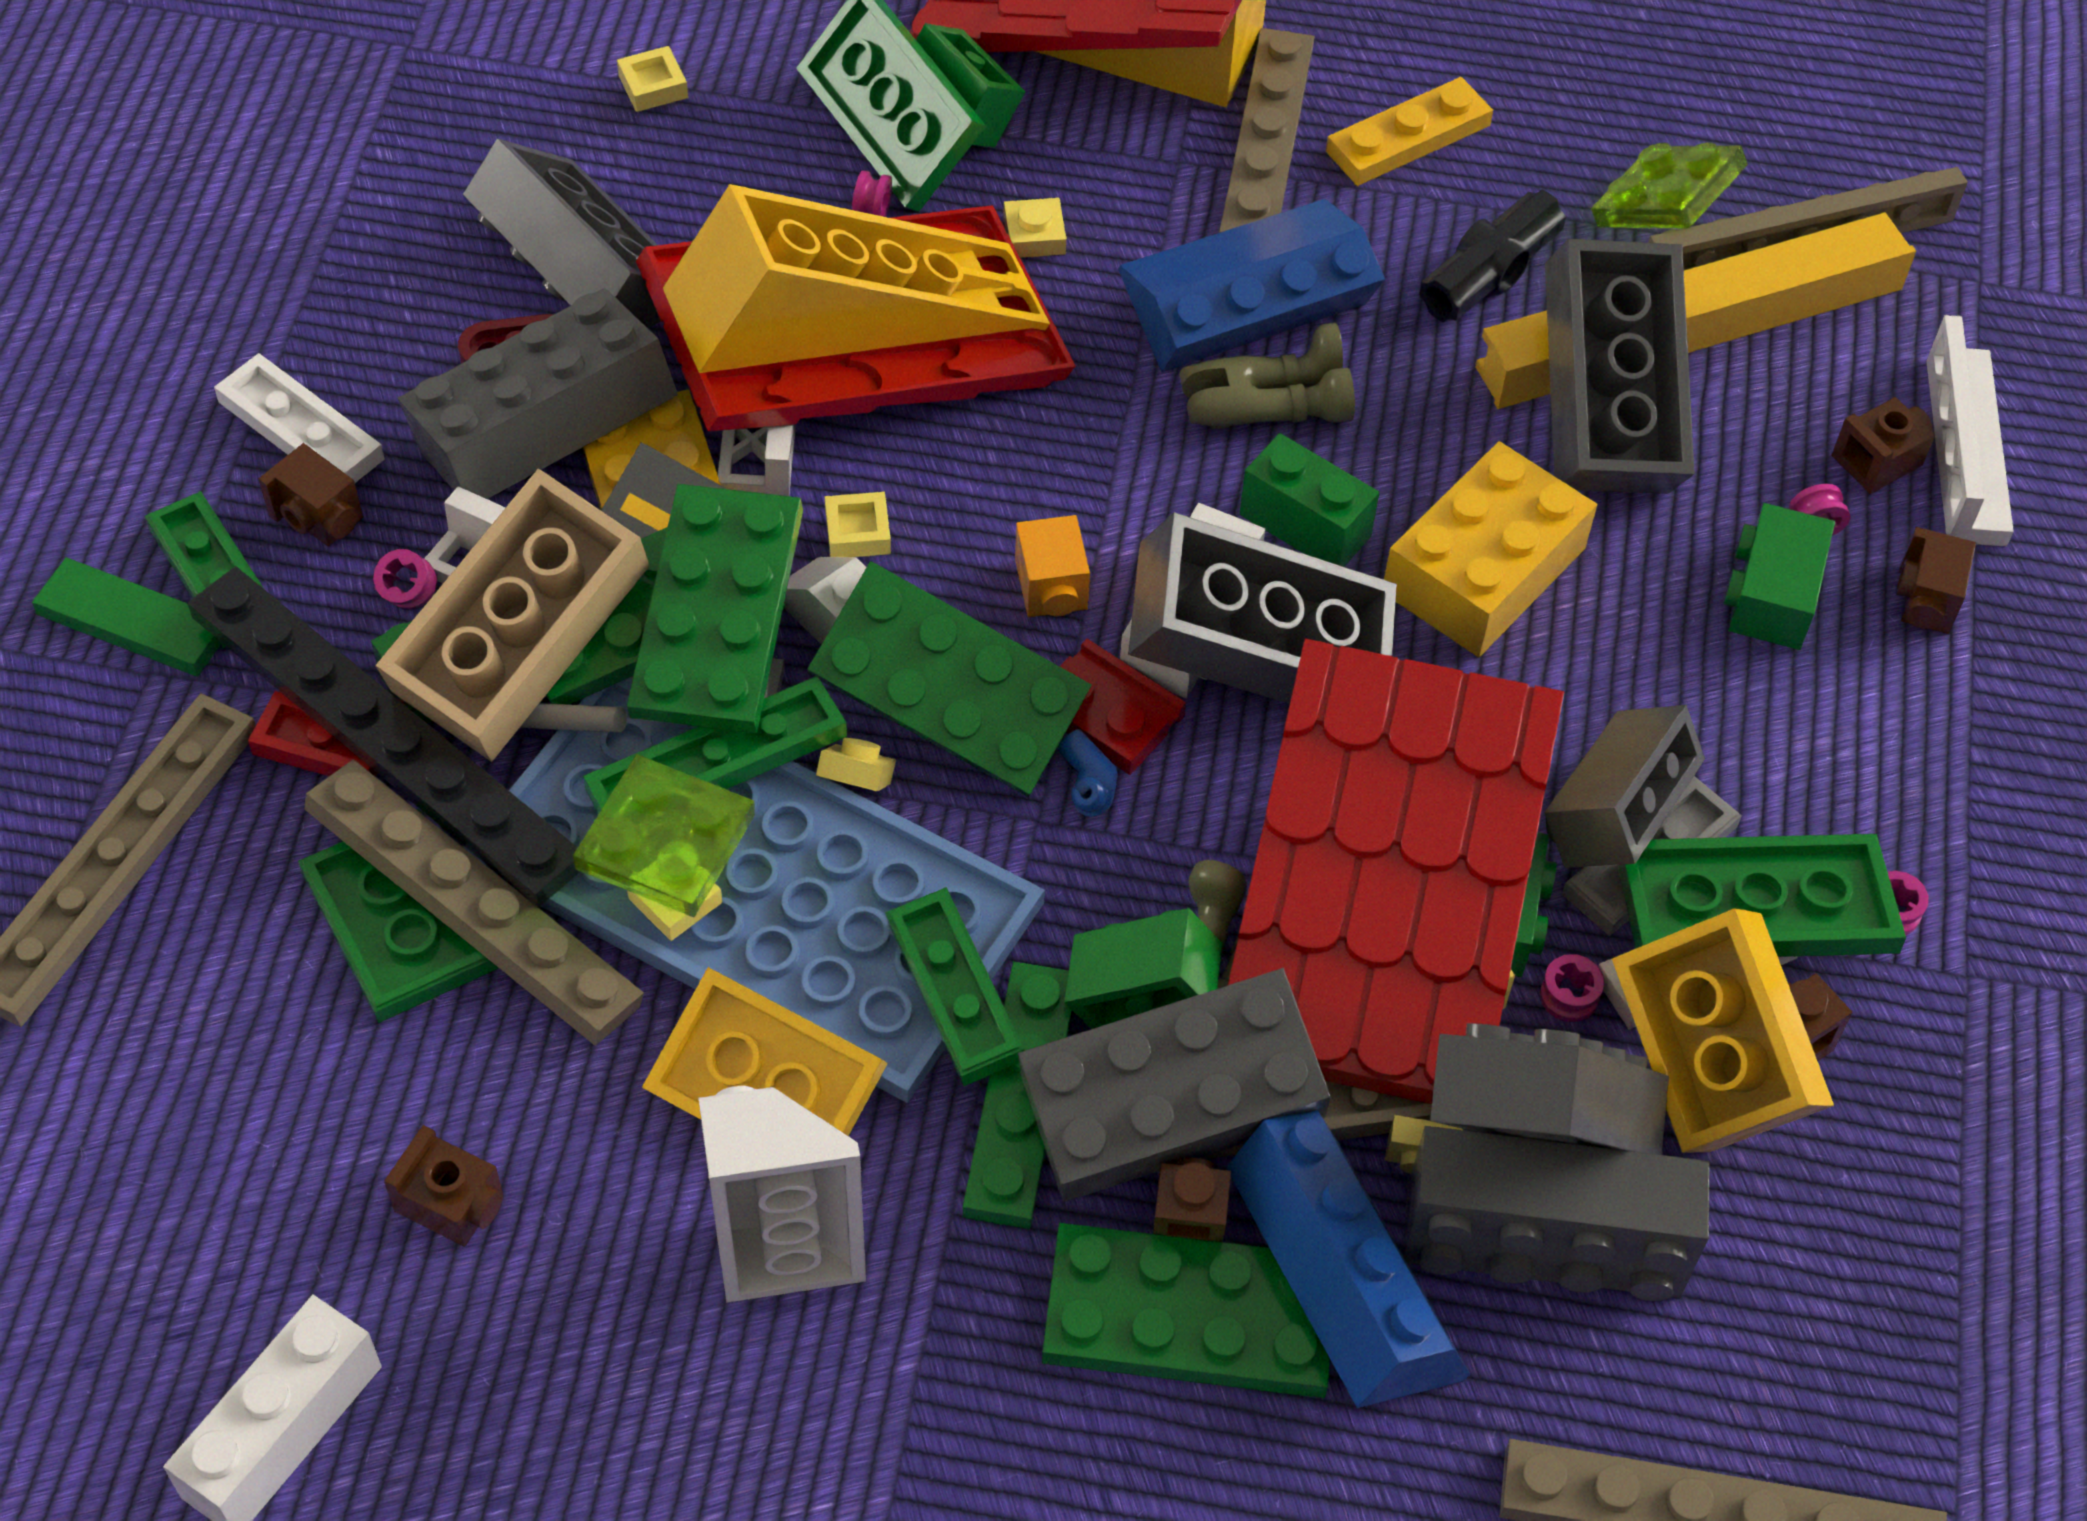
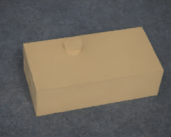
M538 468L375 666L391 692L492 762L649 568L650 565L642 541L638 535Z

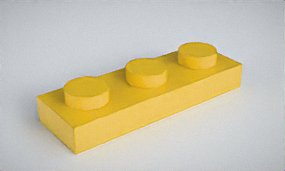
M1459 77L1329 135L1326 153L1353 183L1359 186L1491 125L1493 109L1462 77Z

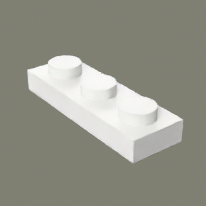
M260 353L214 386L218 402L287 455L302 443H305L351 477L355 483L385 460L382 445Z

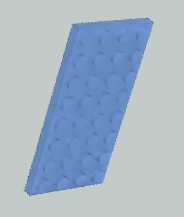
M631 678L585 697L579 705L623 707L627 714V724L624 731L616 733L558 730L509 790L582 850L585 855L587 867L541 905V907L694 989L697 988L706 969L709 967L888 1063L876 1087L909 1103L946 1047L890 929L885 912L947 887L992 981L1043 906L1045 890L827 778L816 776L815 772L793 761L616 838H612L585 790L583 776L699 726L630 718L627 702L632 685ZM463 846V848H465L468 852H470L473 856H475L478 860H480V859H479L476 855H474L469 849H467L465 846ZM679 847L721 888L723 903L673 941H670L629 900L626 885Z

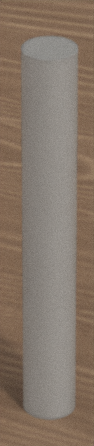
M539 703L520 728L621 733L627 724V714L623 707Z

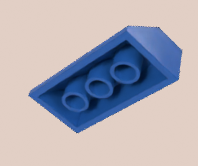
M1326 199L1121 264L1118 268L1161 373L1365 305L1385 280L1363 227Z
M1319 1111L1263 1120L1226 1166V1169L1231 1171V1178L1356 1407L1360 1408L1463 1382L1470 1375L1469 1370L1338 1140Z

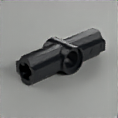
M1543 189L1537 193L1528 192L1492 223L1486 219H1480L1475 222L1462 237L1455 254L1421 281L1419 296L1424 300L1428 313L1441 322H1445L1448 319L1457 321L1494 288L1500 292L1509 290L1525 272L1530 258L1563 230L1566 216L1561 211L1557 198Z

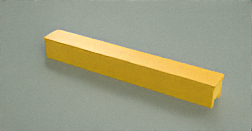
M1884 212L1684 270L1688 353L1902 290L1916 250L1912 245L1909 246L1889 216ZM1547 310L1483 329L1482 338L1488 346L1486 357L1476 360L1475 368L1494 397V404L1497 409L1551 394Z

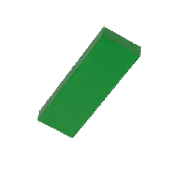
M201 491L145 515L150 532L192 599L235 566L263 588Z
M67 557L32 601L38 616L196 677L200 675L221 645L216 637L192 618L187 603Z
M947 887L885 912L890 929L963 1086L1019 1063L1018 1053L1023 1052L1024 1048Z

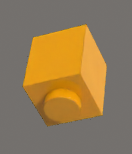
M1077 515L1016 522L1015 562L1027 616H1064L1074 611L1088 610L1090 570Z

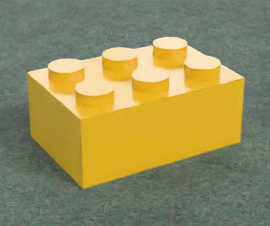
M1498 441L1390 547L1384 580L1397 584L1396 602L1480 658L1585 550L1598 504L1504 443Z
M1734 908L1612 958L1651 1069L1669 1076L1666 1110L1682 1153L1712 1152L1834 1106L1761 913Z

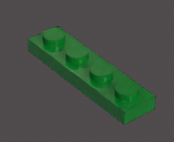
M815 676L764 698L757 733L699 726L584 775L585 790L611 837L616 838L847 737V725L818 676Z
M1013 961L1004 1008L1024 1051L1068 1037L1073 1010L1064 1003L1068 970ZM1019 1063L989 1076L963 1203V1218L1031 1229L1046 1149L1020 1074Z

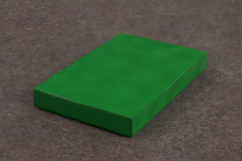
M344 841L298 861L301 873L378 1023L499 969V967Z

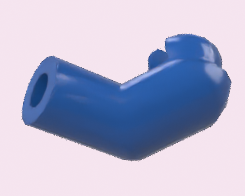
M1081 729L1074 730L1061 741L1057 750L1078 772L1075 788L1072 787L1071 798L1077 811L1084 816H1098L1107 811L1113 804L1118 778L1117 768Z

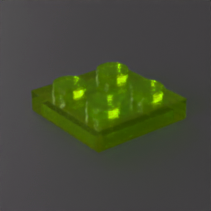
M1712 142L1701 143L1696 146H1670L1668 143H1657L1645 148L1640 152L1638 159L1621 177L1614 180L1609 185L1608 191L1592 206L1591 211L1597 227L1689 229L1748 165L1741 145L1716 146Z
M636 754L573 854L575 869L695 917L755 817L754 800Z

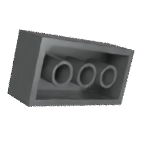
M1567 239L1545 262L1554 476L1577 491L1669 494L1695 474L1682 244Z
M603 288L596 293L586 294L578 298L573 305L543 321H536L527 325L520 333L500 344L476 352L468 361L439 376L423 380L415 389L397 399L421 454L453 490L459 486L488 499L531 476L538 468L542 470L672 399L678 393L659 339L606 288Z
M1174 512L1140 542L1128 655L1290 704L1305 638L1334 644V647L1340 648V646L1392 656L1397 584Z
M1284 968L1018 1053L1020 1074L1063 1202L1160 1171L1161 1163L1175 1164V1161L1180 1158H1201L1244 1144L1265 1119L1316 1110L1324 1118L1326 1117L1331 1099Z
M1467 1023L1465 1036L1439 1034L1430 1121L1473 1132L1662 1155L1669 1076L1647 1069V1057L1625 1054L1626 1050L1604 1047L1603 1042L1580 1039L1577 1033L1535 1029V1036L1511 1033L1510 1028Z
M1424 1126L1407 1187L1403 1256L1408 1264L1420 1265L1423 1270L1440 1275L1454 1274L1460 1270L1490 1274L1497 1281L1512 1284L1527 1282L1530 1279L1560 1283L1565 1289L1574 1292H1593L1600 1288L1627 1291L1634 1297L1645 1301H1663L1671 1297L1681 1298L1709 1239V1161Z

